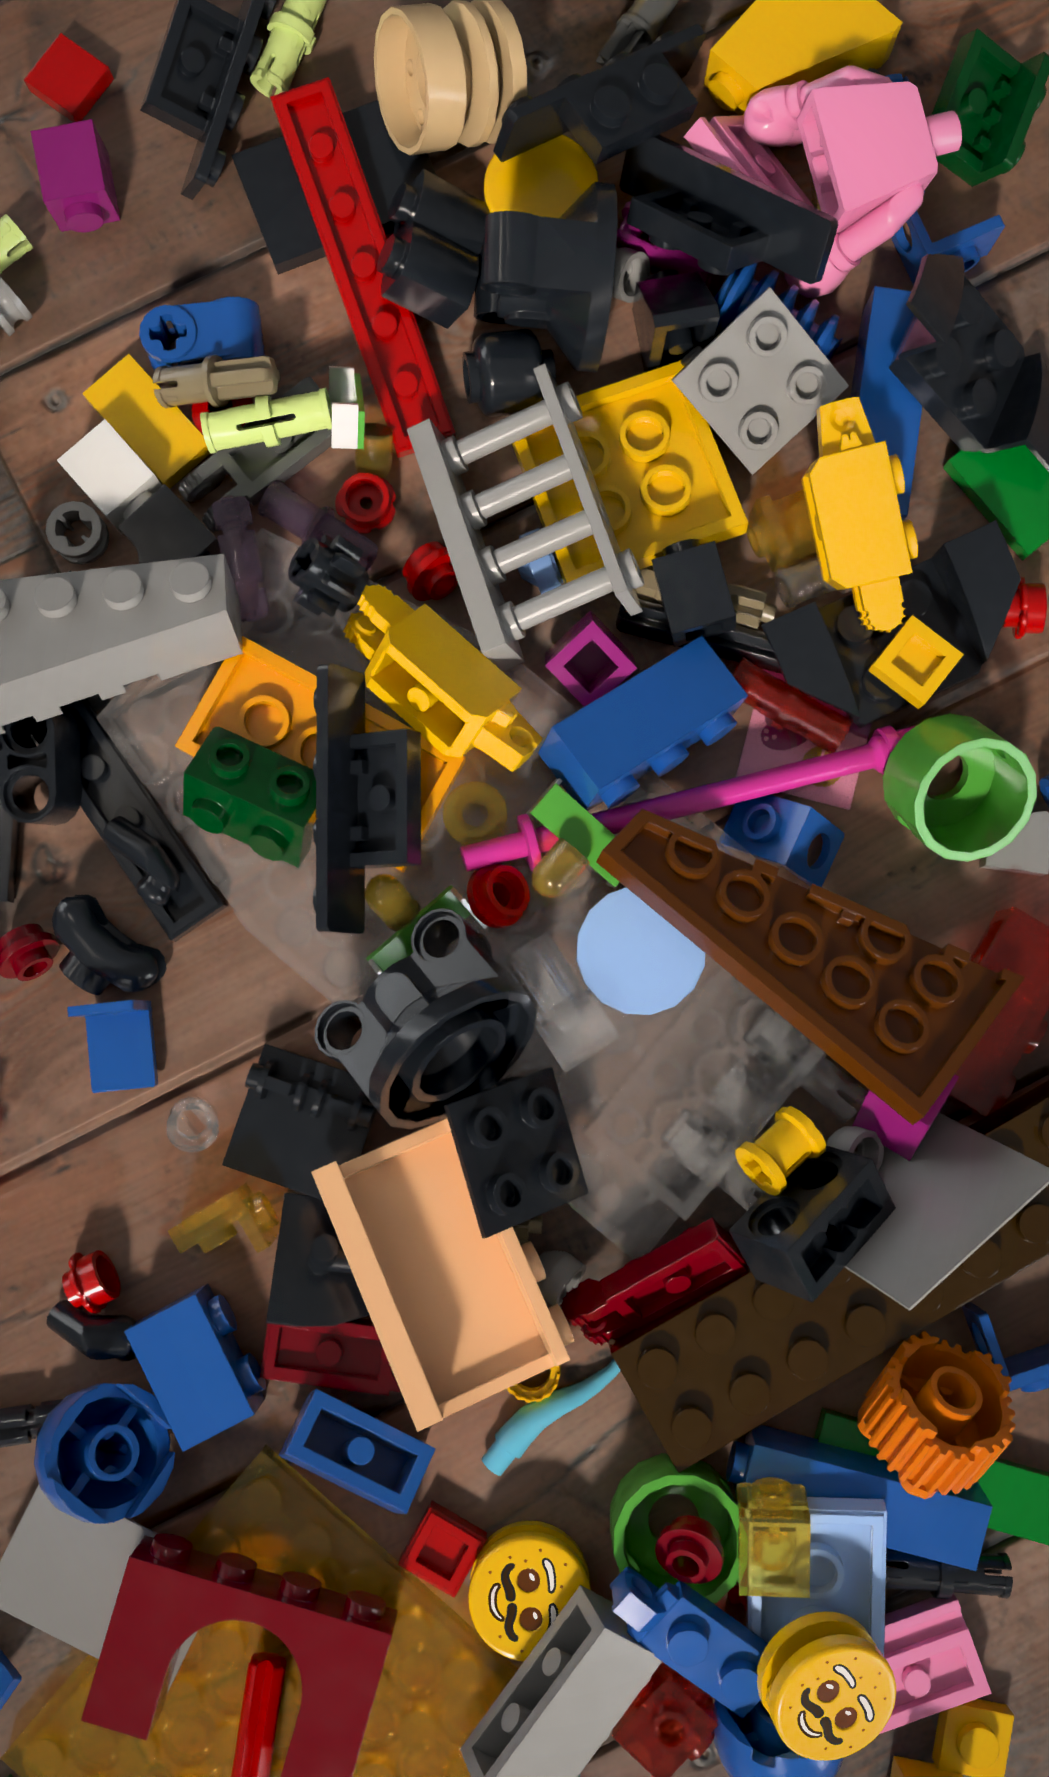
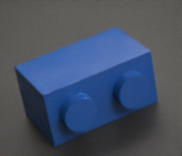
M209 1284L139 1319L124 1331L183 1452L253 1416L265 1400L261 1391L266 1389V1381L260 1378L261 1368L251 1353L243 1355L232 1333L237 1330L234 1313L223 1295L214 1296Z
M315 1389L307 1395L278 1456L390 1512L407 1514L436 1448Z

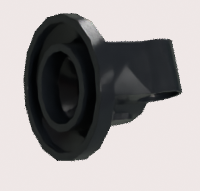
M594 182L560 218L541 217L518 211H498L487 214L484 223L483 248L479 254V273L474 298V318L494 324L547 329L574 370L597 372L607 334L616 260L618 219L615 184Z
M445 908L431 910L420 918L414 926L411 936L413 953L382 972L370 985L359 1004L349 1000L336 1001L323 1010L315 1026V1041L319 1050L326 1056L344 1065L378 1112L392 1127L414 1129L440 1122L447 1118L444 1105L492 1088L496 1085L495 1082L499 1081L520 1058L534 1032L537 1010L529 995L511 974L493 959L491 944L487 937L459 914ZM459 938L457 947L454 949V951L449 955L445 956L446 950L448 946L451 944V942ZM362 1028L360 1038L351 1047L354 1035Z

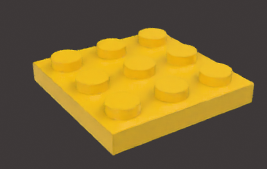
M682 360L576 396L583 418L575 421L574 425L620 550L624 551L630 548L640 570L652 566V559L662 557V550L673 543L687 539H698L700 545L715 541L717 544L747 532L748 520L709 424L671 380L684 368L681 364ZM554 425L512 443L522 473L564 454ZM573 479L532 497L543 528L584 510ZM594 535L553 552L564 584L604 567Z

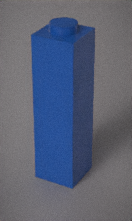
M875 286L861 316L850 398L859 397L875 442L886 441L888 455L897 454L900 459L904 474L905 491L902 494H898L897 499L903 521L908 516L922 405L893 374L889 366L913 316L911 310L906 306L911 291Z
M759 1425L747 1432L744 1443L734 1441L727 1463L726 1481L734 1484L738 1508L747 1511V1495L884 1499L887 1510L886 1548L973 1571L977 1570L993 1507L978 1482L974 1483L968 1490L963 1488L958 1494H954L950 1490L947 1495H941L938 1490L931 1498L923 1499L908 1494L899 1482L898 1471L889 1472L886 1469L888 1465L886 1460H878L876 1456L820 1443L815 1438L765 1425Z

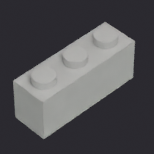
M581 1585L578 1587L460 1748L471 1777H578L662 1663L661 1660L654 1656V1653L637 1643L627 1633V1623L612 1611L613 1602Z

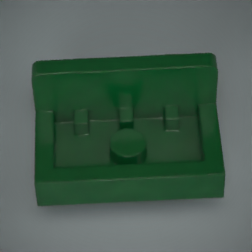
M978 28L961 37L931 114L955 111L962 129L961 146L956 152L936 156L937 161L971 187L1013 169L1025 151L1026 142L1024 139L1034 113L1046 95L1047 88L1045 84L1049 76V55L1046 52H1042L1020 63Z
M215 727L184 771L183 815L191 818L198 827L209 833H223L249 845L254 852L271 861L282 860L299 868L311 848L316 815V779L314 771L224 728Z

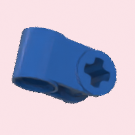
M225 297L211 302L162 305L149 311L140 324L139 336L145 351L149 354L148 357L153 371L159 366L167 365L171 367L173 366L172 363H178V366L202 363L205 357L209 355H218L223 360L265 356L259 305L248 298ZM171 321L174 328L169 329L166 322ZM176 340V349L169 350L170 342Z

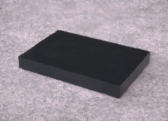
M376 100L342 114L385 234L392 232L395 222L388 218V212L399 186L403 182L411 185L423 169L436 175L428 153L408 155L397 148L388 134L381 115L379 101ZM280 136L231 155L277 274H282L326 257L284 137Z

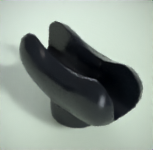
M90 895L65 897L55 908L52 916L54 934L69 949L68 954L59 964V968L70 981L81 989L93 995H101L107 986L112 983L126 992H140L150 988L164 976L167 968L165 957L161 951L138 944L121 933L106 918L95 897Z

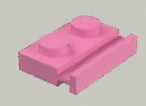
M744 115L715 116L710 122L705 117H699L684 136L694 151L814 207L770 148L756 143L744 129Z
M954 1593L950 1599L932 1597L885 1614L884 1657L895 1676L897 1693L891 1717L879 1734L992 1694L971 1634L963 1619L959 1601Z

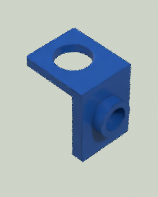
M916 210L906 221L912 237V246L905 236L903 226L891 239L914 286L922 257L927 254H946L963 257L965 273L973 268L980 261L981 257L989 254L1003 231L1005 224L1001 216L997 215L932 243Z
M767 795L736 803L718 843L727 849L784 867L809 886L813 883L822 887L845 833L810 806ZM821 834L823 844L820 856L809 867L807 862L809 846L813 839Z
M126 1000L67 1007L68 1017H85L91 1088L93 1093L147 1088L158 1085L151 1001Z
M972 1302L962 1306L976 1350L983 1355L990 1353L992 1355L991 1362L1002 1365V1375L1009 1376L1012 1379V1382L1009 1384L1010 1391L1020 1388L1023 1392H1036L1049 1388V1343L1003 1358L988 1313Z

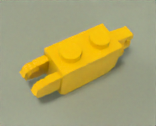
M859 397L846 398L825 404L816 410L819 458L810 464L801 481L822 580L837 590L852 589L855 608L860 613L858 619H861L862 623L860 625H864L866 627L865 630L871 629L878 630L879 632L885 630L887 633H890L897 625L903 624L901 620L905 617L903 615L905 608L901 606L904 599L899 576L913 573L910 559L918 557L917 538L911 520L902 521L897 495L904 493L905 481L898 455H888L886 441L875 442Z
M379 584L366 585L357 603L360 606L359 610L363 612L351 613L343 630L346 633L345 638L350 640L349 643H354L355 648L370 660L364 672L366 687L417 732H420L443 755L461 758L473 747H476L511 772L520 768L531 757L543 740L512 704L522 688L428 605L423 604L414 610L398 595H393L392 590H388L386 586L382 587Z

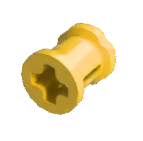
M792 1106L782 1107L775 1113V1123L755 1142L745 1141L735 1150L736 1159L744 1173L760 1189L774 1196L780 1194L786 1188V1178L807 1158H818L826 1151L824 1137L815 1127L814 1123L804 1113Z

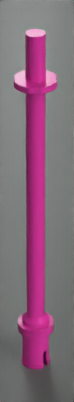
M892 726L877 728L865 745L592 813L591 815L613 834H618L642 808L665 819L673 820L869 769H875L879 773L884 774L890 753L904 734L915 726L895 730ZM525 813L517 816L518 832L461 846L460 851L466 872L525 857L530 871L534 872L541 869L543 852L563 848V846L558 842L559 839L545 826L535 828L533 821Z

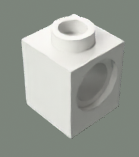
M105 419L57 459L59 464L121 534L123 533L118 526L162 487L154 473Z

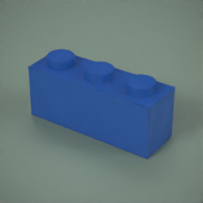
M700 636L552 726L538 754L554 776L562 780L561 785L565 791L587 811L602 802L605 803L608 809H611L631 796L640 787L637 780L653 770L658 777H661L683 762L689 755L687 748L702 739L705 745L709 746L730 732L737 724L733 715L748 697V694L703 636Z

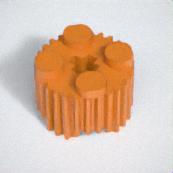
M926 1331L921 1332L918 1337L915 1335L910 1336L907 1342L904 1341L866 1392V1398L858 1411L857 1421L860 1432L870 1439L868 1442L869 1446L879 1450V1453L876 1455L878 1460H886L888 1462L886 1469L889 1472L898 1471L899 1482L908 1494L923 1499L931 1498L938 1490L941 1495H947L950 1490L954 1494H958L963 1488L968 1490L982 1477L1013 1441L1011 1432L1015 1429L1016 1425L1011 1421L1015 1416V1411L1008 1407L1012 1399L1007 1396L1010 1393L1009 1384L1012 1382V1379L1009 1376L1002 1375V1365L993 1364L990 1353L983 1355L976 1350L964 1353L962 1352L961 1345L956 1344L954 1348L950 1347L947 1340L944 1339L938 1344L940 1338L931 1337Z

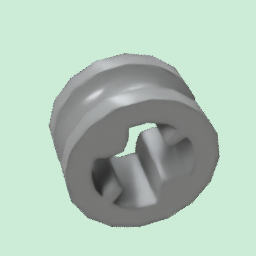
M0 277V327L10 337L15 332L14 323L17 320L23 319L27 322L33 316Z
M71 501L59 505L51 512L46 523L45 531L48 542L64 559L73 564L84 565L92 563L100 558L108 547L110 535L107 525L92 507L83 502ZM81 520L92 532L89 538L82 535L81 538L85 543L75 547L64 536L66 529L74 531L71 524L74 521Z

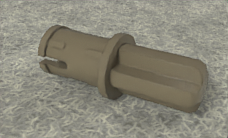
M209 355L205 357L202 363L171 367L167 365L159 366L153 374V383L169 382V385H177V387L154 389L157 401L164 408L205 402L220 408L227 406L228 402L233 399L273 395L277 392L278 383L281 381L280 370L277 369L274 359L267 355L223 360L218 355Z

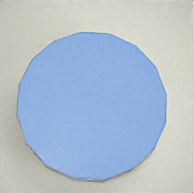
M623 888L607 894L589 910L577 935L576 962L585 985L601 1003L624 1014L652 1015L675 1007L694 990L705 967V952L628 888Z

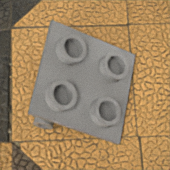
M770 287L759 295L704 349L700 345L693 348L681 361L684 368L671 379L752 475L817 416L816 410L820 406L831 403L849 387Z

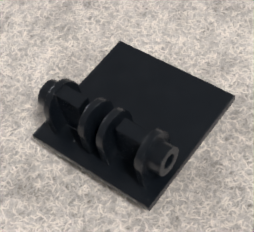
M265 1043L258 1064L253 1063L247 1075L245 1087L249 1088L222 1165L322 1200L311 1172L337 1161L338 1165H341L361 1156L377 1109L349 1072Z
M552 1067L523 1077L517 1075L495 1082L496 1087L444 1105L482 1238L493 1236L589 1194Z

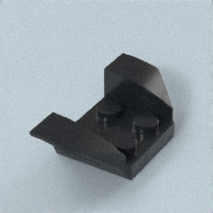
M946 254L925 255L922 257L913 289L906 303L913 316L889 369L962 451L993 453L1026 445L1049 472V370L1041 353L1025 357L1023 346L964 275L963 257Z
M996 520L944 543L930 559L912 566L913 573L899 576L904 599L901 606L905 608L903 611L905 617L902 618V623L904 624L913 615L964 654L932 696L972 679L980 672L982 664L990 656L1021 578ZM849 594L818 608L814 601L762 624V629L772 648L785 682L811 697L846 712L848 718L859 728L912 705L868 671L903 624L897 625L890 633H887L885 630L883 632L871 629L865 630L866 627L860 625L862 623L861 619H858L860 613L856 611L853 594Z

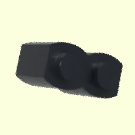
M425 169L420 172L411 185L403 182L397 189L388 212V218L395 222L393 234L385 242L377 262V271L383 274L381 296L448 329L469 308L475 291L479 273V254L484 239L485 216L490 213L486 202Z

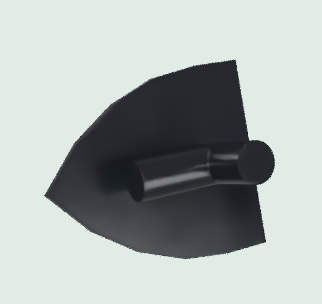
M285 1193L266 1323L294 1327H329L368 1316L369 1312L323 1200L309 1195Z

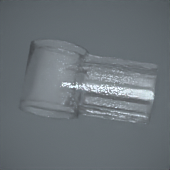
M547 932L500 962L501 966L511 974L529 995L537 1010L535 1028L565 1074L620 1039L617 1030L589 988L586 990L582 988L571 971L572 968Z

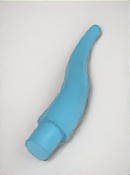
M613 1359L605 1368L585 1380L554 1390L551 1396L544 1398L541 1402L534 1401L520 1408L495 1434V1442L481 1458L484 1465L494 1474L501 1476L515 1458L522 1457L530 1444L548 1425L583 1405L618 1375L620 1369L615 1360Z

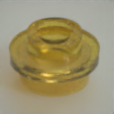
M472 781L459 785L448 795L443 806V821L447 831L456 841L464 845L499 837L507 823V806L503 796L493 786L484 782ZM471 804H480L488 811L486 821L479 826L468 825L463 819L465 809Z

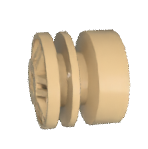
M453 0L443 9L441 6L431 3L392 6L382 14L375 36V86L381 115L388 134L397 148L408 155L446 151L455 146L457 142L467 147H475L484 142L496 144L505 111L516 100L527 96V65L522 38L513 14L503 1L473 0L467 2L464 0Z

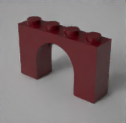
M160 1533L156 1534L154 1538L145 1535L129 1556L81 1721L147 1741L163 1710L179 1651L185 1640L198 1630L217 1622L231 1620L246 1621L264 1627L283 1641L292 1653L300 1672L302 1683L301 1705L280 1777H353L392 1639L398 1610L387 1607L384 1599L367 1591L352 1590L346 1595L321 1587L322 1583L317 1578L303 1572L288 1571L283 1573L282 1576L258 1569L257 1563L253 1559L242 1554L224 1552L215 1556L194 1550L193 1544L189 1540L178 1535Z

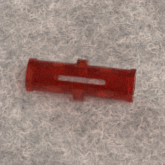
M743 657L732 673L748 694L743 703L771 719L769 725L781 731L785 727L811 741L828 754L836 752L848 734L853 719L840 714L834 709L828 708L813 697L788 685L782 679L769 674L747 658Z

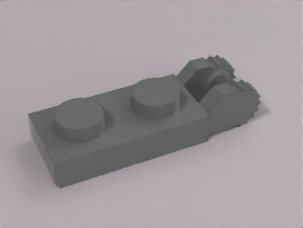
M309 376L280 398L319 391L320 388ZM287 414L248 422L243 428L296 418L295 414ZM323 429L281 438V445L269 448L266 447L265 442L219 450L197 467L193 473L184 478L183 482L180 483V487H178L179 493L187 502L194 503L217 488L228 474L236 486L216 503H213L202 517L204 524L213 533L221 529L223 530L231 522L241 517L250 504L253 506L258 504L331 447L332 429Z

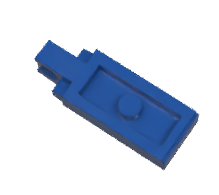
M626 1566L610 1584L613 1597L612 1611L627 1623V1633L637 1643L654 1653L656 1658L741 1718H744L760 1701L757 1688V1667L768 1642L682 1581H678L675 1585L666 1582L659 1589L629 1566Z

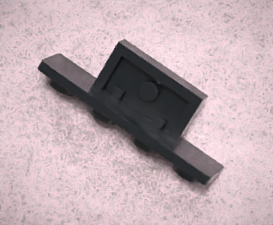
M176 0L140 111L198 140L181 191V195L191 200L194 199L205 184L214 187L221 174L227 152L219 148L218 145L224 128L229 131L233 130L244 104L245 95L236 90L242 72L247 75L251 74L262 48L263 39L255 35L259 18L262 17L267 20L277 0H243L238 18L206 0Z
M696 24L678 33L674 31L665 32L651 45L632 54L621 52L611 58L603 67L583 76L578 73L572 74L565 78L556 88L537 97L524 96L519 98L509 106L502 117V127L493 152L501 162H504L570 131L593 163L597 165L690 120L699 102L682 78L688 74L706 37L705 31L699 24Z
M660 134L626 150L619 183L621 191L633 196L626 223L649 234V241L655 246L667 250H680L698 259L697 265L701 269L716 275H731L737 269L763 261L808 284H814L822 280L838 228V220L835 217Z
M333 663L319 664L317 666V688L313 697L314 709L317 714L316 755L313 761V771L316 779V820L313 826V839L316 845V886L313 892L316 929L318 932L363 934L365 931V869L421 865V733L410 729L365 733L364 675Z

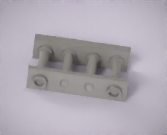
M545 364L533 369L544 400L459 440L453 435L445 438L430 419L407 429L481 652L501 671H506L525 662L518 640L526 637V629L613 591L630 616L643 611L635 589L645 585L642 573L631 549L620 550L574 425L575 421L583 418L581 408L569 382L558 385ZM554 425L564 453L563 455L478 494H475L472 489L466 491L461 474L469 471V463ZM569 480H574L584 510L496 550L492 545L485 546L480 528L487 525L488 517ZM594 535L604 567L516 606L511 601L505 603L499 583L506 581V573Z

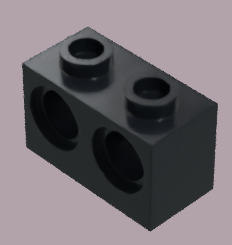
M827 1145L826 1151L818 1158H807L786 1178L787 1186L780 1194L774 1196L765 1192L729 1230L755 1279L812 1303L896 1209L872 1159Z

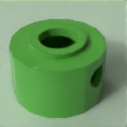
M951 713L926 719L906 732L890 753L883 774L884 800L895 819L910 829L913 835L926 847L943 858L969 862L992 856L1013 842L1029 821L1037 798L1036 773L1025 753L973 717ZM959 755L962 760L963 772L956 786L945 794L937 796L928 795L929 785L946 763Z
M661 1453L638 1462L620 1480L610 1503V1534L614 1557L620 1573L626 1566H629L659 1589L666 1582L675 1585L679 1581L667 1573L659 1564L655 1553L658 1537L651 1531L648 1521L652 1505L659 1498L669 1494H680L690 1499L697 1508L698 1517L711 1523L720 1535L721 1545L724 1549V1562L720 1574L707 1583H685L713 1604L717 1603L736 1585L747 1560V1529L728 1483L710 1464L702 1460L678 1473L667 1453Z

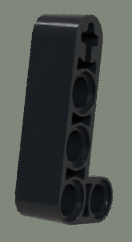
M62 708L63 714L46 719L47 734L43 742L38 746L34 743L32 736L33 727L36 724L33 716L4 725L5 733L0 735V798L7 814L19 822L56 826L67 823L75 817L80 808L82 798L80 731L78 722L72 713ZM42 781H45L49 789V799L45 807L39 811L35 804L34 794L37 786Z

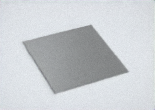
M939 1113L910 1161L884 1146L883 1162L878 1172L896 1209L849 1261L845 1268L910 1311L1049 1185V1167Z

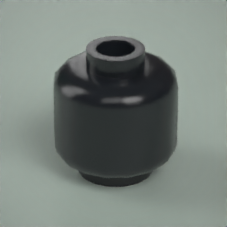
M529 329L480 334L473 342L472 351L463 352L462 356L464 388L468 403H477L481 412L487 417L512 415L544 400L533 369L545 364L556 381V366L552 350H542L536 335Z

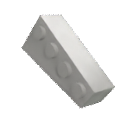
M218 554L0 580V735L5 733L4 725L31 716L35 718L36 722L63 714L61 706L99 694L100 698L105 700L127 693L125 687L144 678L157 675L162 681L243 654L240 597L225 555Z

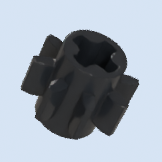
M325 534L321 541L316 538L306 540L295 552L288 569L289 580L300 587L294 602L317 616L324 612L333 617L337 610L343 613L352 610L357 605L365 586H368L369 574L366 568L357 563L364 552L363 549L339 534L334 539Z

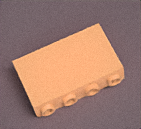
M447 1118L341 1165H338L337 1161L311 1172L417 1432L545 1370L570 1361L565 1346L574 1342L573 1334L560 1306L555 1304L548 1308L537 1282L546 1279V1274L532 1242L529 1241L520 1245L513 1227L488 1238H482Z

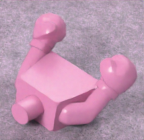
M853 65L845 66L810 83L801 80L792 85L766 88L750 98L744 113V129L756 143L767 147H795L803 142L820 209L822 212L838 220L837 232L822 280L814 284H808L785 273L784 277L789 287L795 284L799 287L798 293L807 298H816L830 294L842 283L850 270L860 264L861 257L897 233L922 205L924 190L938 172L936 156L956 152L961 146L962 129L955 111L951 110L925 117L918 88L909 81L892 82L886 76Z

